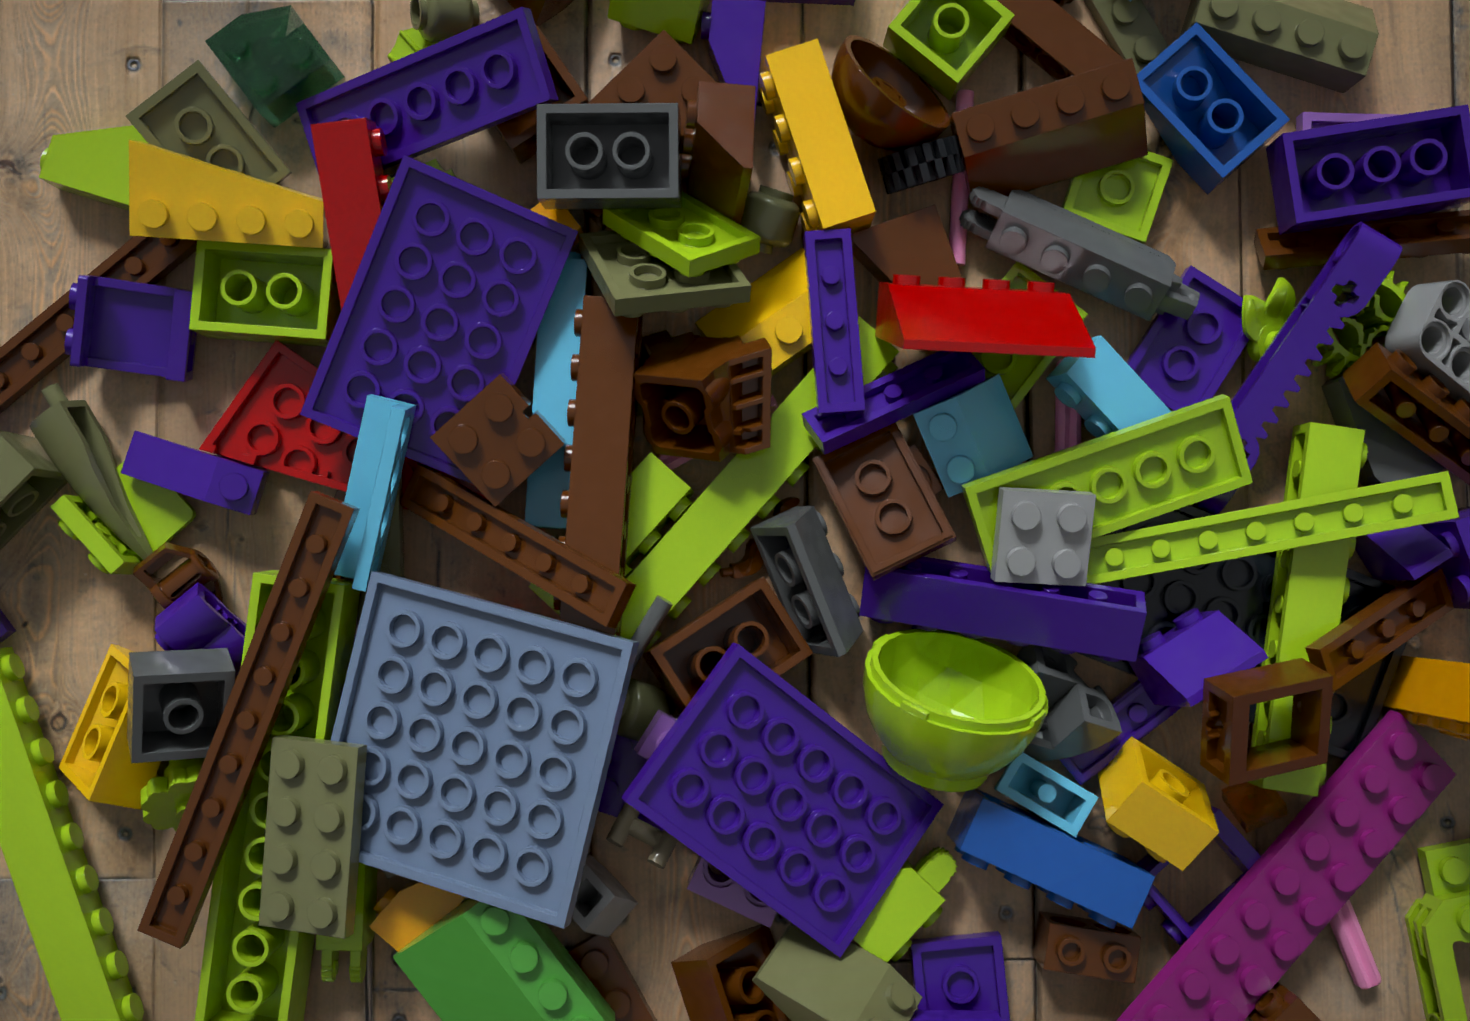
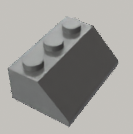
M797 506L751 527L750 530L777 597L812 652L834 657L846 654L864 630L858 618L860 617L859 605L855 598L848 593L843 580L844 568L838 556L831 550L826 537L828 533L827 525L822 515L815 510L814 506Z

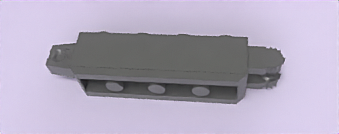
M978 186L971 191L969 196L970 203L974 204L978 209L980 208L998 217V219L969 208L962 211L959 217L960 226H963V229H967V231H971L973 234L988 240L986 248L1147 321L1151 320L1154 313L1164 314V312L1188 320L1198 305L1200 293L1183 284V279L1174 274L1176 263L1169 255L1024 190H1011L1009 197L984 186Z

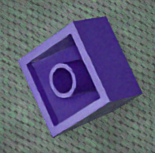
M1194 608L1175 618L1173 622L1176 627L1162 635L1161 631H1158L1141 639L1136 662H1128L1154 705L1192 707L1203 700L1204 678L1250 669L1269 657L1263 648L1219 610L1200 612L1198 608Z

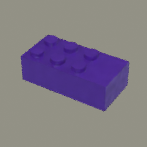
M1468 104L1282 133L1266 147L1279 235L1355 224L1360 221L1368 222L1459 208L1470 202V112Z

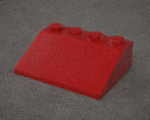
M893 274L892 283L879 282L875 337L902 349L1095 358L1096 347L1071 295L1054 291L1055 283L1027 281V290L1010 289L1011 280L983 279L982 287L965 286L966 278L938 276L937 285L920 284L921 276Z

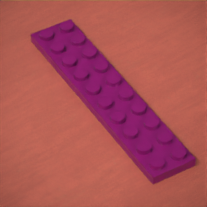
M1389 710L1319 789L1318 797H1312L1116 1021H1244L1253 1011L1256 1002L1262 995L1273 988L1457 774L1401 713Z

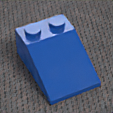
M1197 22L1137 74L1147 115L1177 163L1207 195L1268 143L1290 120Z

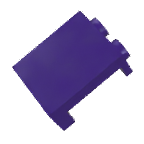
M79 275L78 283H73L69 292L70 310H75L73 328H69L66 332L64 349L66 355H71L70 366H87L162 376L166 380L181 382L192 380L197 333L189 329L193 290L92 275Z

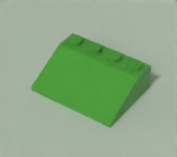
M470 898L393 956L395 962L442 1021H615L613 1009L546 923Z

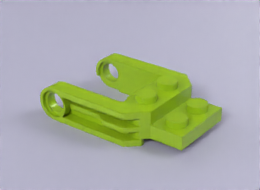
M1470 838L1417 848L1426 893L1422 899L1415 900L1405 915V922L1426 1021H1468L1453 951V943L1456 941L1470 942Z

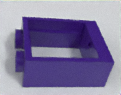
M1212 805L1211 807L1219 829V834L1214 840L1243 874L1188 923L1152 884L1143 906L1148 911H1151L1154 907L1157 908L1166 919L1160 925L1179 946L1187 941L1261 857L1222 811ZM1147 853L1136 864L1153 876H1156L1169 862H1159Z

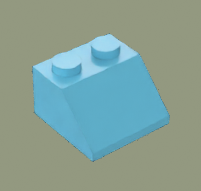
M999 373L986 378L984 382L913 414L948 498L962 493V484L1017 466L1033 457Z

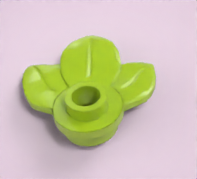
M1284 277L1277 278L1266 302L1253 295L1243 296L1242 329L1249 339L1247 351L1253 361L1258 362L1296 308L1294 307L1296 302L1295 291Z

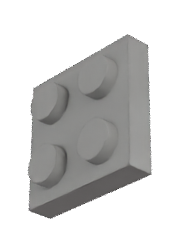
M999 487L990 578L994 582L1086 586L1096 495L1086 491Z

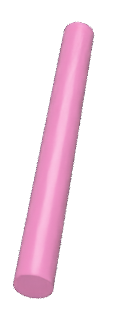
M957 91L956 111L973 107L974 91ZM963 172L952 175L949 243L958 267H963L966 264L967 229H963V226H960L959 220L962 211L967 210L969 204V193Z

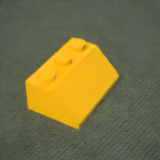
M802 247L752 282L750 302L736 303L727 308H715L695 322L703 336L730 338L739 335L743 343L765 338L772 347L771 377L811 350L812 340L804 248Z
M111 644L58 768L88 801L141 810L140 791L151 778L157 777V770L161 761L131 763L127 740L129 652L134 651Z

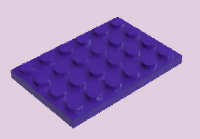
M403 155L300 415L358 438L367 395L374 394L417 405L405 457L472 483L430 437L499 374L504 373L514 385L516 384L578 231Z
M734 642L621 797L626 803L839 958H841L944 805L920 785L907 780L895 772L883 756L746 649Z

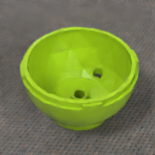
M922 629L897 631L889 635L885 634L875 640L872 649L868 651L863 676L864 699L871 725L882 742L883 757L895 772L922 787L945 792H965L978 788L986 781L990 774L1007 766L1024 752L1041 729L1048 713L1046 691L1037 674L1009 651L982 639L968 638L961 633L945 630L925 631Z

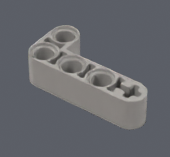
M1460 280L1424 283L1413 286L1406 294L1385 337V348L1393 353L1396 349H1399L1405 353L1417 366L1416 372L1424 378L1429 373L1437 377L1450 391L1448 396L1456 402L1460 398L1470 402V343L1459 334L1470 313L1469 287Z

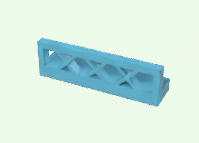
M369 394L366 398L344 500L345 503L360 508L334 573V575L354 579L352 589L364 592L367 591L371 571H380L417 406L374 394Z

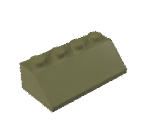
M1191 0L1180 33L1181 36L1197 22L1233 59L1340 93H1345L1366 76L1379 35L1373 9L1345 0Z

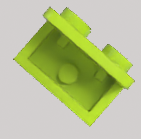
M123 461L116 467L135 515L154 552L165 542L169 543L194 520L196 516L195 509L178 492L122 474ZM64 494L50 506L61 518L58 521L60 528L69 537L77 541L80 540L90 551L88 554L89 560L103 573L133 575L134 567L143 561L139 555L124 544L91 511L79 496Z

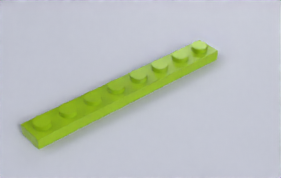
M1449 471L1091 539L1086 583L1100 584L1459 518Z

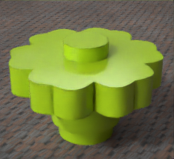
M205 758L169 760V766L164 771V777H154L148 781L147 785L140 791L141 809L145 823L150 824L156 830H165L173 827L177 831Z

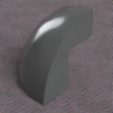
M1030 644L1021 648L1016 657L1027 664L1041 679L1048 699L1047 716L1037 735L1024 750L1025 754L1039 762L1064 759L1094 750L1122 733L1116 712L1105 692L1099 685L1093 688L1088 687L1075 673L1074 669L1077 661L1068 654L1056 652L1049 647Z

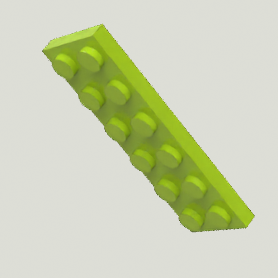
M1221 394L962 484L961 487L987 570L991 573L999 487L1092 492L1096 495L1091 539L1252 484L1253 480L1230 396Z

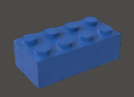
M979 789L965 791L946 833L956 844L954 850L962 854L961 858L966 862L983 870H987L989 864L996 866L995 869L1004 873L1003 877L1006 880L1027 890L1030 889L1032 883L1036 884L1038 889L1047 893L1046 897L1051 901L1068 909H1072L1074 903H1077L1079 908L1089 913L1088 917L1112 929L1115 928L1117 922L1133 929L1155 879V876L1131 859L1079 835L1074 837L1051 822Z

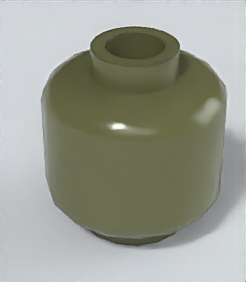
M411 0L410 2L412 26L415 30H419L425 40L430 42L443 41L476 27L479 23V6L475 0Z
M760 185L759 191H750L747 194L741 225L761 236L760 252L772 254L774 247L784 248L791 244L799 220L800 208L792 202L794 195Z
M630 678L617 735L639 742L658 709L671 716L673 711L670 698L665 690Z

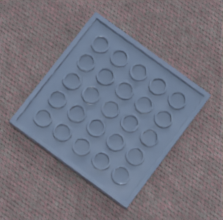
M371 571L331 736L332 741L367 745L359 863L562 929L569 926L574 912L639 642L388 573Z

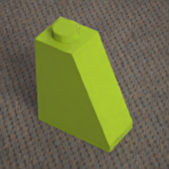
M133 125L53 135L49 147L43 151L40 159L41 172L39 178L60 190L129 211V140L148 142Z

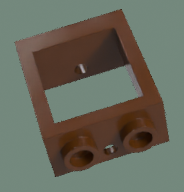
M1298 658L1204 678L1200 765L1228 786L1326 764L1330 740L1334 676L1305 659ZM1293 696L1291 737L1248 748L1250 705Z

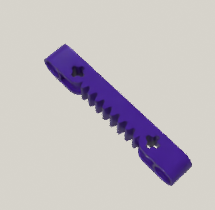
M1362 221L1354 225L1342 239L1231 401L1250 471L1256 464L1260 454L1259 443L1256 437L1262 439L1268 437V434L1261 425L1263 422L1277 424L1279 419L1272 410L1274 406L1288 408L1290 405L1283 393L1285 391H1300L1301 388L1294 378L1296 375L1307 377L1311 375L1312 372L1305 364L1307 359L1321 361L1323 357L1316 348L1318 343L1332 345L1334 341L1327 332L1329 327L1343 329L1345 324L1340 317H1350L1358 314L1368 304L1402 252L1401 245ZM1335 285L1343 286L1342 292L1347 295L1343 302L1335 301L1337 295L1332 292ZM1237 489L1194 503L1193 505L1205 512L1217 515L1224 509Z

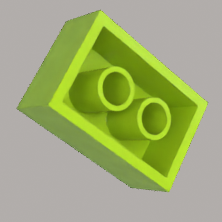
M197 240L190 330L207 338L269 343L279 341L283 344L327 347L341 313L331 249Z

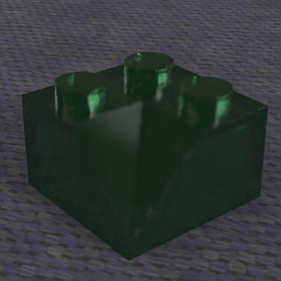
M291 5L241 14L205 41L256 110L274 128L298 111L295 103L326 91L345 77Z

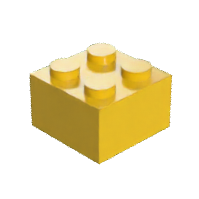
M1131 736L1114 759L1098 773L1101 797L1108 826L1123 838L1130 836L1142 844L1146 851L1157 861L1162 863L1168 861L1183 871L1219 834L1204 783Z

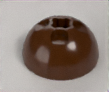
M850 35L846 37L836 54L831 79L847 127L855 136L860 137L871 146L884 150L900 151L930 142L945 131L950 125L949 114L938 96L920 76L880 45L861 36Z

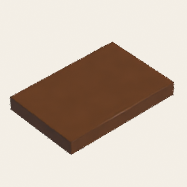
M896 422L828 454H821L812 459L873 581L956 541V535Z

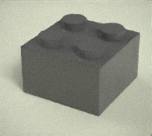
M228 648L129 652L127 740L131 763L206 757L235 684V669Z

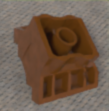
M667 330L642 337L643 366L634 373L636 383L633 390L636 400L643 409V433L647 441L652 445L655 454L721 462L729 453L746 455L770 448L772 347L765 338L743 343L739 335L730 338H713L694 335L693 332L671 338Z

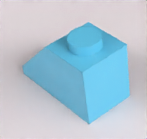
M1024 752L1007 765L994 788L1074 837L1077 836L1099 798Z

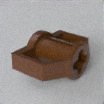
M165 542L133 569V575L150 590L156 601L165 609L197 582L203 586L210 581L214 582L215 590L212 593L223 603L219 572L209 558L199 550ZM175 555L188 558L163 579L157 578L153 574Z

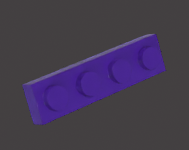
M851 228L805 231L803 238L817 416L862 414L865 412V398Z
M939 351L864 385V413L817 416V407L802 413L803 425L825 455L984 382L985 368L971 352Z

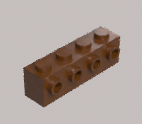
M1378 342L1375 343L1342 373L1354 401L1470 485V402L1464 398H1460L1456 402L1448 396L1450 391L1437 377L1429 373L1424 378L1416 372L1417 366L1399 349L1391 353Z

